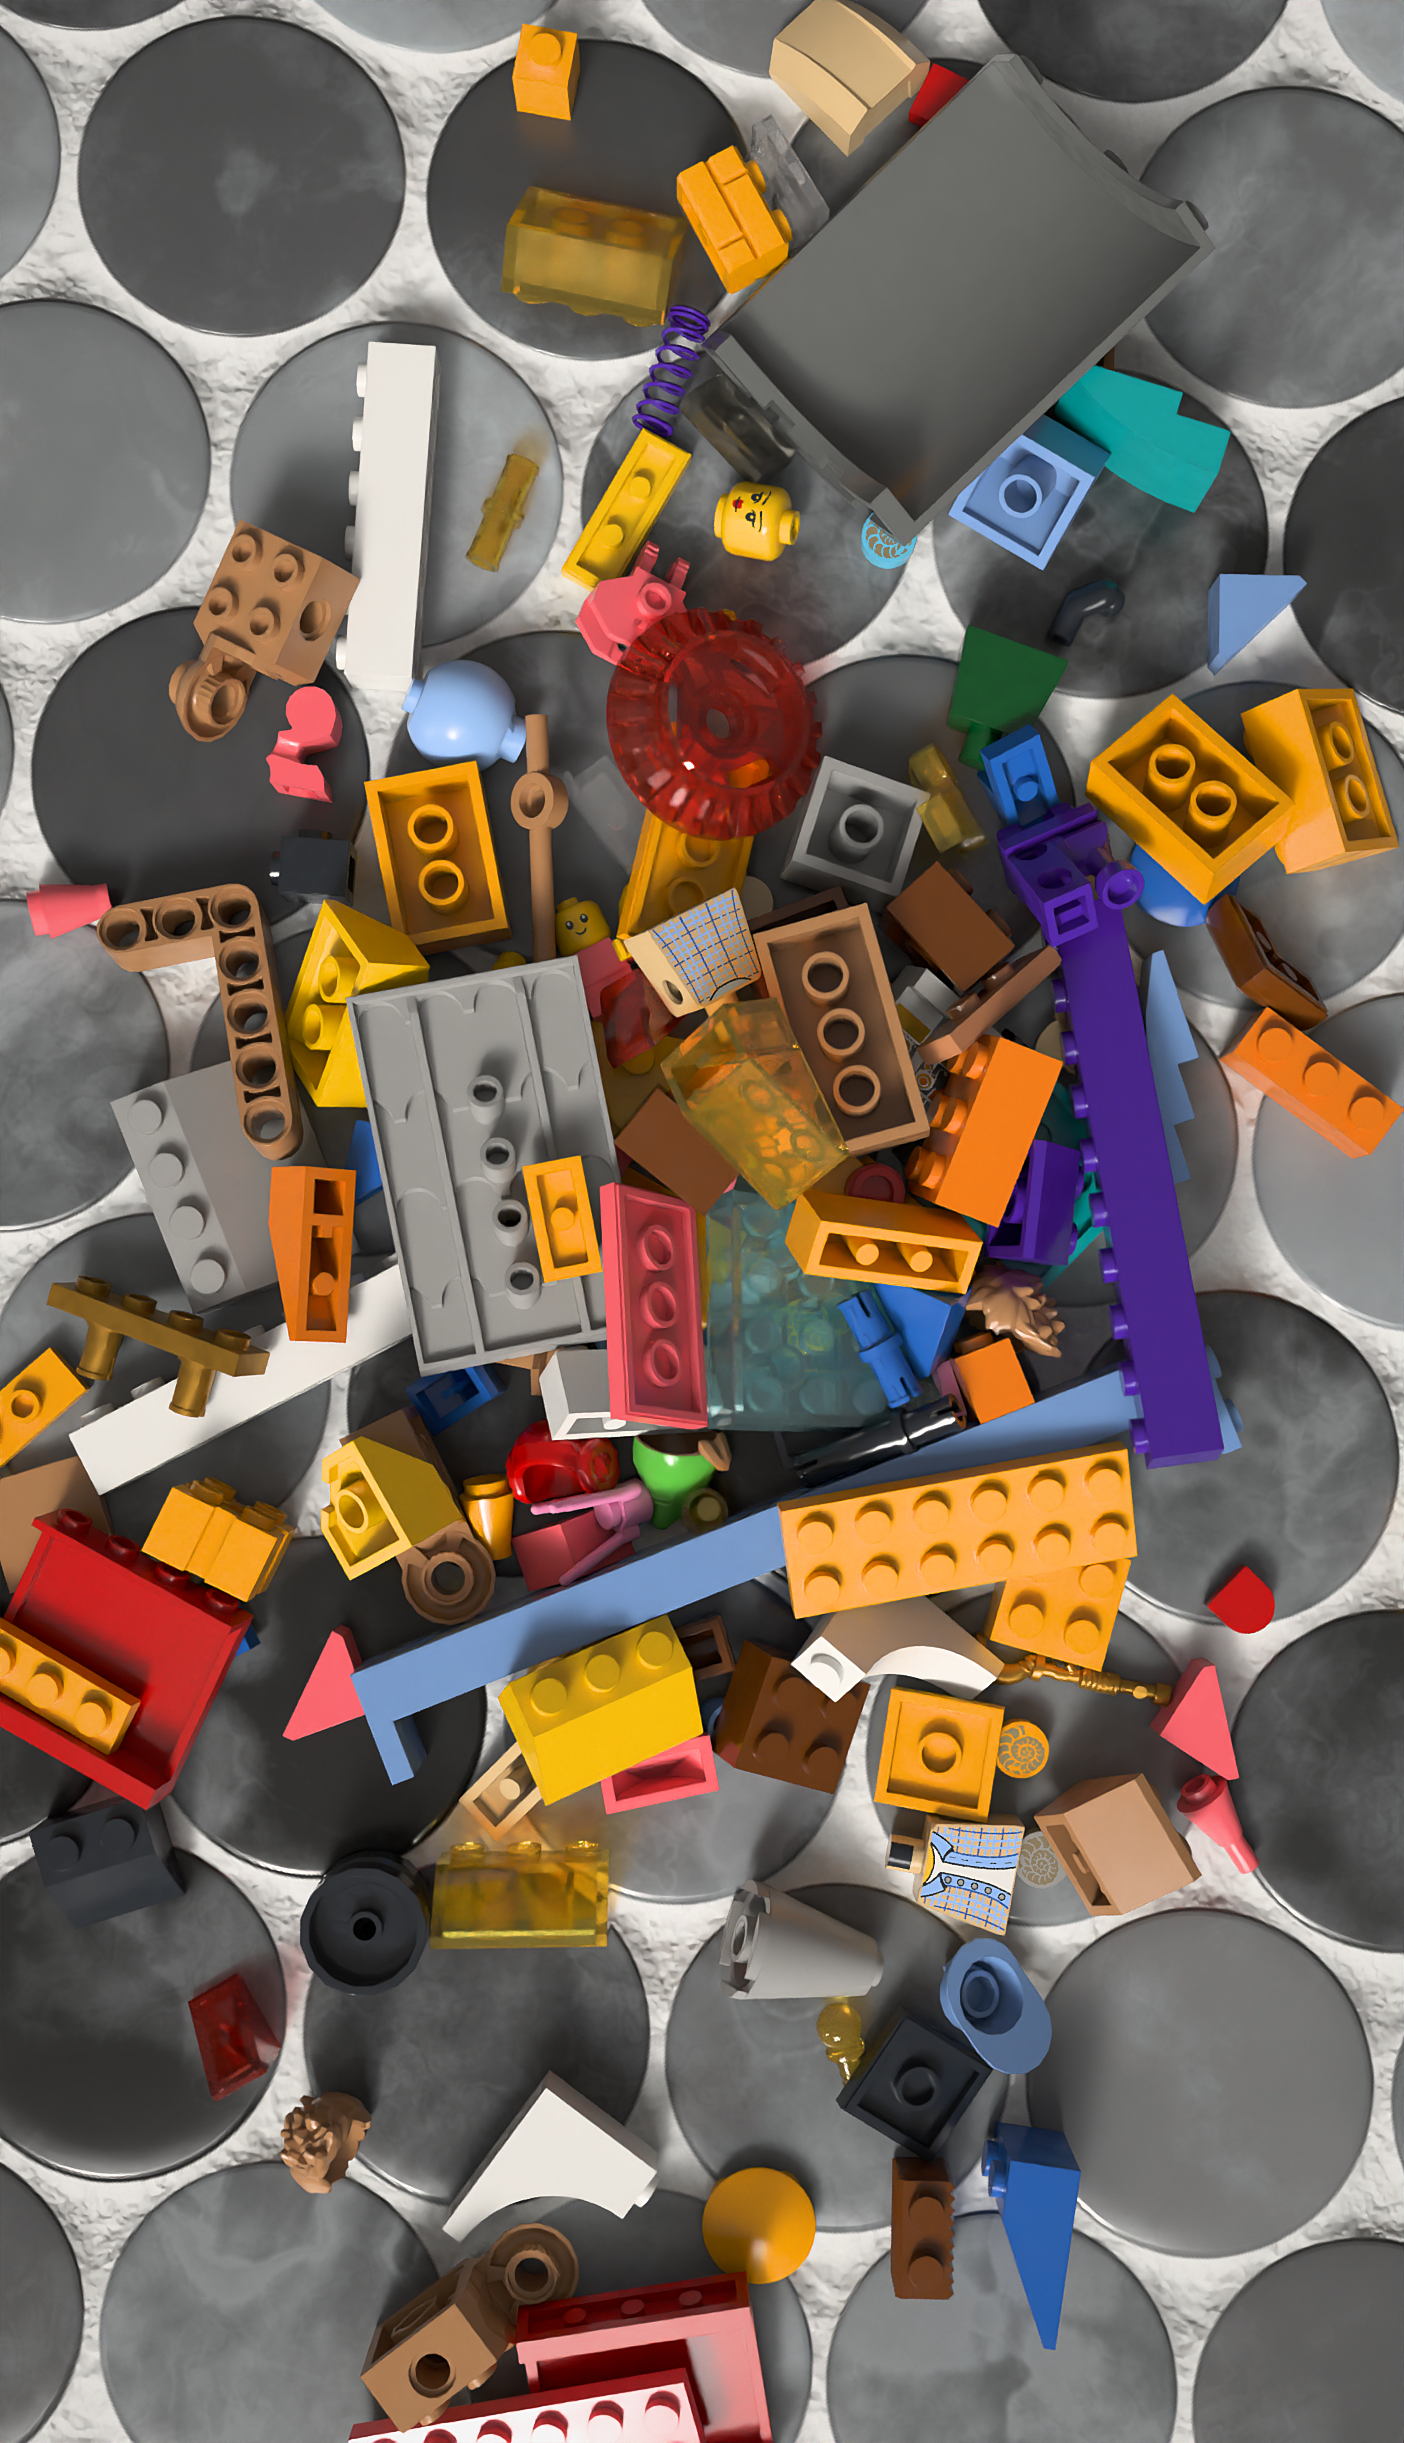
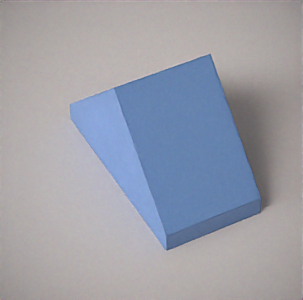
M1220 574L1208 590L1207 668L1216 675L1297 597L1307 583L1299 575Z

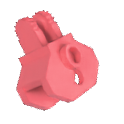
M649 540L640 551L631 574L627 577L600 581L583 601L575 620L593 654L641 679L673 673L677 669L680 659L689 657L693 653L700 635L683 604L686 592L681 590L690 563L678 557L670 565L665 575V581L656 577L650 572L657 561L660 547ZM617 643L633 648V653H623L618 648Z

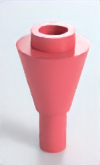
M1200 1774L1186 1782L1181 1789L1177 1809L1214 1842L1224 1847L1240 1873L1246 1874L1253 1871L1260 1861L1242 1835L1243 1830L1226 1779L1220 1775L1209 1776L1208 1774Z

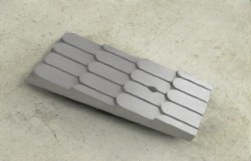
M568 956L346 997L421 1377L504 1361V1359L509 1358L514 1359L558 1350L564 1347L568 1348L607 1340L600 1186L612 1182L622 1184L578 956ZM580 1155L603 1271L544 1283L521 1166ZM507 1220L518 1222L514 1227L503 1226Z

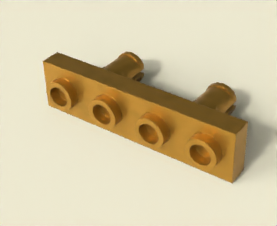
M79 1275L76 1282L52 1283L47 1305L83 1318L85 1323L89 1325L80 1364L76 1370L78 1374L84 1377L106 1381V1379L112 1380L113 1369L123 1336L132 1337L178 1355V1359L182 1362L172 1401L168 1409L183 1416L199 1418V1416H205V1408L216 1371L232 1377L265 1374L270 1352L250 1345L251 1336L227 1328H218L217 1332L202 1327L204 1319L198 1315L179 1310H171L168 1314L156 1309L157 1301L155 1299L136 1293H124L123 1296L110 1291L112 1285L110 1282L92 1276Z

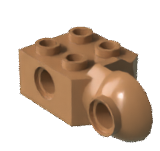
M240 519L193 623L204 644L203 649L197 660L190 659L179 665L170 680L169 696L176 705V710L184 729L197 741L212 742L226 735L236 725L245 710L250 694V686L257 671L275 680L279 678L293 686L314 683L361 579L319 555Z
M415 1405L400 1409L339 1439L343 1447L358 1437L363 1436L434 1466L442 1482L449 1488L453 1501L462 1517L413 1547L396 1555L403 1570L402 1584L406 1599L421 1616L433 1623L447 1625L469 1621L484 1610L494 1593L496 1573L492 1557L481 1542L476 1540L466 1518L456 1487ZM446 1561L454 1562L462 1568L465 1581L461 1589L447 1590L438 1583L436 1570L440 1563Z
M542 2223L519 2224L503 2232L491 2248L479 2258H465L375 2328L360 2378L402 2435L418 2422L423 2426L434 2422L448 2408L451 2403L450 2398L466 2385L470 2390L479 2387L494 2373L498 2366L497 2361L502 2354L516 2344L518 2306L539 2304L541 2302L567 2299L574 2296L579 2281V2262L571 2242L556 2228ZM534 2257L545 2263L547 2269L539 2274H530L521 2268L519 2262L526 2258Z

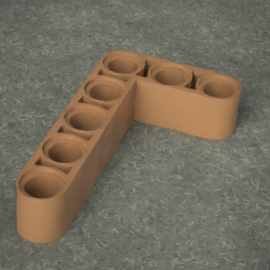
M225 884L119 905L107 910L97 924L96 934L103 948L124 970L141 972L215 957L242 1130L247 1139L263 1157L270 1160H285L292 1157L302 1145L304 1130L270 921L256 895L244 885ZM240 910L251 911L243 923L238 925L228 924L230 917L235 912ZM195 921L193 928L187 934L173 936L176 927L182 922ZM139 931V936L133 944L119 947L121 939L127 933ZM249 961L259 962L257 970L252 975L236 977L238 969L244 963ZM257 1013L267 1014L265 1024L254 1031L244 1030L246 1021L252 1015ZM264 1066L276 1067V1072L270 1081L264 1084L252 1083L255 1073ZM273 1119L285 1120V1126L279 1135L271 1139L261 1138L263 1126L268 1121Z

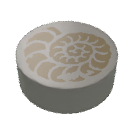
M1035 1827L1024 1831L1017 1874L1026 1884L1044 1889L1057 1885L1067 1874L1040 1827Z

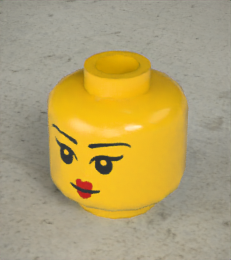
M743 481L736 484L730 493L725 492L721 495L715 512L714 531L716 537L722 539L724 548L730 554L763 561H773L780 557L786 544L794 545L800 529V512L792 510L791 498L785 489Z

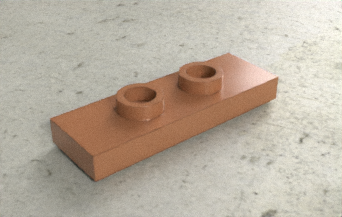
M1049 944L1016 959L1012 964L1007 961L997 966L980 980L984 989L978 994L975 991L970 992L954 1002L946 1010L950 1019L916 1048L925 1064H937L963 1053L1060 965L1059 962L1062 959L1055 948H1052Z

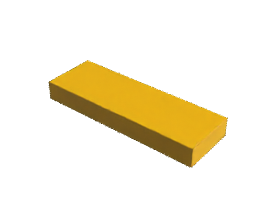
M643 428L561 569L562 576L590 592L593 591L600 581L625 577L690 465L691 454Z

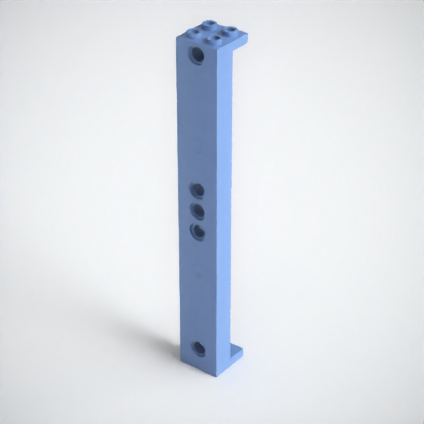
M1205 1345L1224 1444L1222 1454H1226L1242 1447L1237 1433L1243 1431V1424L1233 1401L1230 1398L1226 1400L1222 1398L1215 1380L1222 1376L1221 1369L1213 1350L1209 1345ZM1125 1357L1032 1394L1035 1403L983 1424L967 1420L965 1429L956 1430L922 1443L920 1451L907 1455L899 1452L819 1483L816 1487L807 1489L804 1485L636 1551L628 1557L576 1579L568 1586L556 1584L545 1587L477 1614L469 1621L444 1627L366 1658L350 1674V1677L392 1785L414 1777L427 1757L412 1713L785 1566L777 1502L1081 1448L1128 1430L1129 1419L1137 1418L1134 1397H1124L1120 1384L1118 1362L1127 1361V1358Z

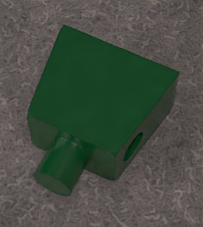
M968 625L959 648L946 720L947 727L966 734L958 761L967 767L986 771L980 750L1028 724L1032 727L1034 726L1062 677L1069 660Z

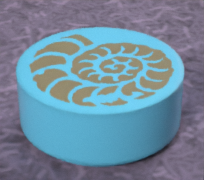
M871 514L864 523L861 533L860 544L864 556L870 563L880 568L891 569L903 565L913 554L917 535L904 547L875 527L869 519L873 515Z

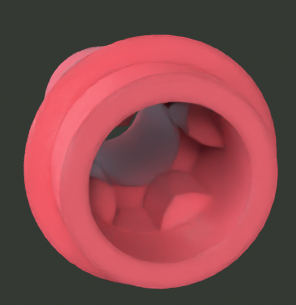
M106 883L98 885L39 884V890L26 892L35 935L50 934L51 939L99 920L107 910L112 908Z

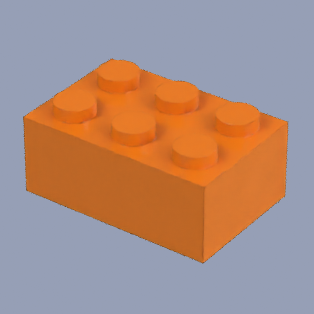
M983 1034L963 1053L949 1058L947 1061V1071L951 1072L943 1094L937 1093L934 1096L926 1116L930 1126L929 1137L925 1138L922 1147H915L907 1161L905 1178L909 1180L905 1190L940 1206L999 1227L1064 1062L1005 1038Z

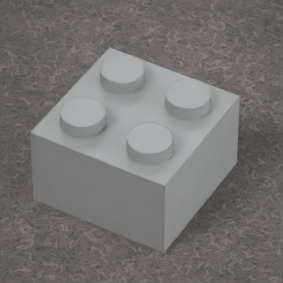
M824 756L811 777L779 878L819 892L840 885L847 902L856 905L867 903L870 910L883 914L885 908L900 895L931 793Z

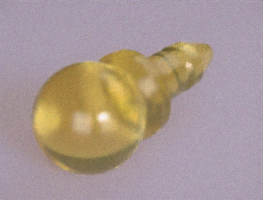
M833 2003L826 2006L820 2012L816 2023V2030L821 2042L827 2046L825 2049L827 2059L838 2065L844 2087L860 2064L859 2057L864 2053L865 2045L864 2041L860 2038L862 2023L856 2010L845 2003Z

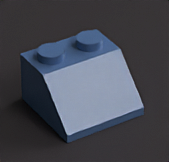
M1043 414L957 496L948 515L1043 570L1085 502L1111 454Z

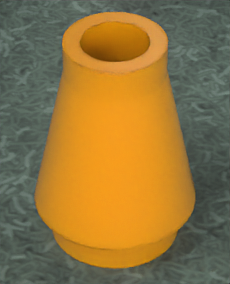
M485 1474L464 1480V1493L459 1498L476 1540L481 1542L492 1557V1561L511 1556L515 1498L512 1488L509 1486L507 1475Z

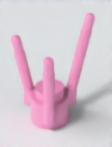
M632 1478L618 1483L611 1490L558 1498L531 1506V1512L534 1515L549 1512L553 1514L564 1511L568 1512L593 1506L598 1523L606 1530L613 1529L616 1531L615 1535L559 1578V1583L562 1586H568L578 1577L584 1575L624 1543L640 1538L639 1524L649 1521L653 1515L651 1494L641 1480Z

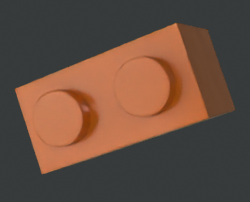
M980 1331L954 1342L955 1353L950 1354L947 1360H950L968 1420L983 1424L1035 1403L1009 1337H993L991 1331Z

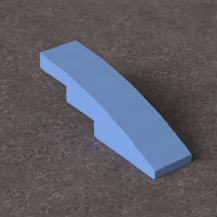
M1161 950L1152 953L1142 962L1138 998L1174 1184L1192 1178L1174 1126L1195 1118L1178 1066L1187 1064L1199 1056L1164 951Z

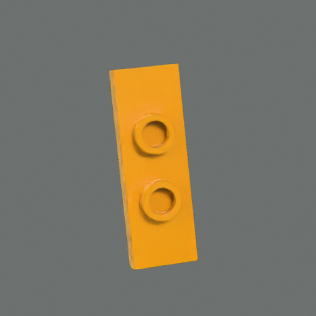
M49 1347L0 1391V1469L91 1390L55 1347Z

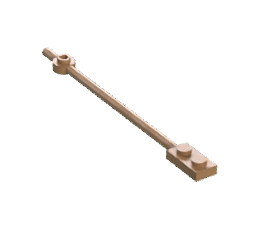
M543 714L525 716L527 773L516 782L511 795V810L516 822L520 826L529 829L534 963L556 959L552 830L561 824L568 809V792L564 783L557 776L550 774L548 716ZM564 1348L548 1351L545 1367L549 1363L555 1351H560ZM531 1369V1395L542 1396L539 1377L544 1369Z

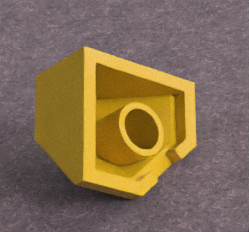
M363 1436L358 1437L322 1459V1480L330 1484V1505L321 1509V1530L349 1580L413 1547L462 1517L453 1501L449 1488L442 1482L434 1466L425 1461Z

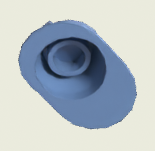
M975 1938L962 1945L954 1957L943 1966L944 1974L940 1984V2003L944 2014L955 2027L963 2030L978 2054L992 2068L1006 2074H1025L1039 2066L1048 2053L1052 2037L1050 2014L1042 1997L1006 1945L992 1938Z

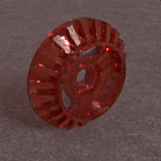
M698 607L679 614L675 612L645 629L630 643L619 659L610 680L606 704V722L610 747L620 773L634 795L654 816L668 826L684 834L710 841H732L754 836L775 826L777 822L789 816L797 808L796 803L799 799L808 793L811 784V773L818 767L821 753L816 751V740L822 736V722L815 721L813 707L818 704L814 691L807 692L801 679L806 673L799 661L792 663L784 653L787 645L779 637L770 639L762 633V624L753 619L747 621L737 619L734 611L726 609L710 612L707 611L706 607ZM731 658L751 670L765 686L768 693L730 663ZM671 684L677 688L676 737L672 730L668 710ZM709 709H716L727 718L729 732L726 738L716 737L710 732L706 722ZM765 757L771 770L765 779L745 788L731 786L726 774Z

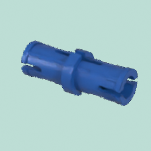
M870 1287L851 1295V1299L846 1298L837 1303V1308L841 1310L861 1348L857 1352L862 1364L869 1363L889 1401L890 1408L898 1407L910 1401L909 1396L911 1395L914 1398L923 1393L922 1386L919 1385L899 1347L903 1344V1340L898 1332H891L872 1296Z

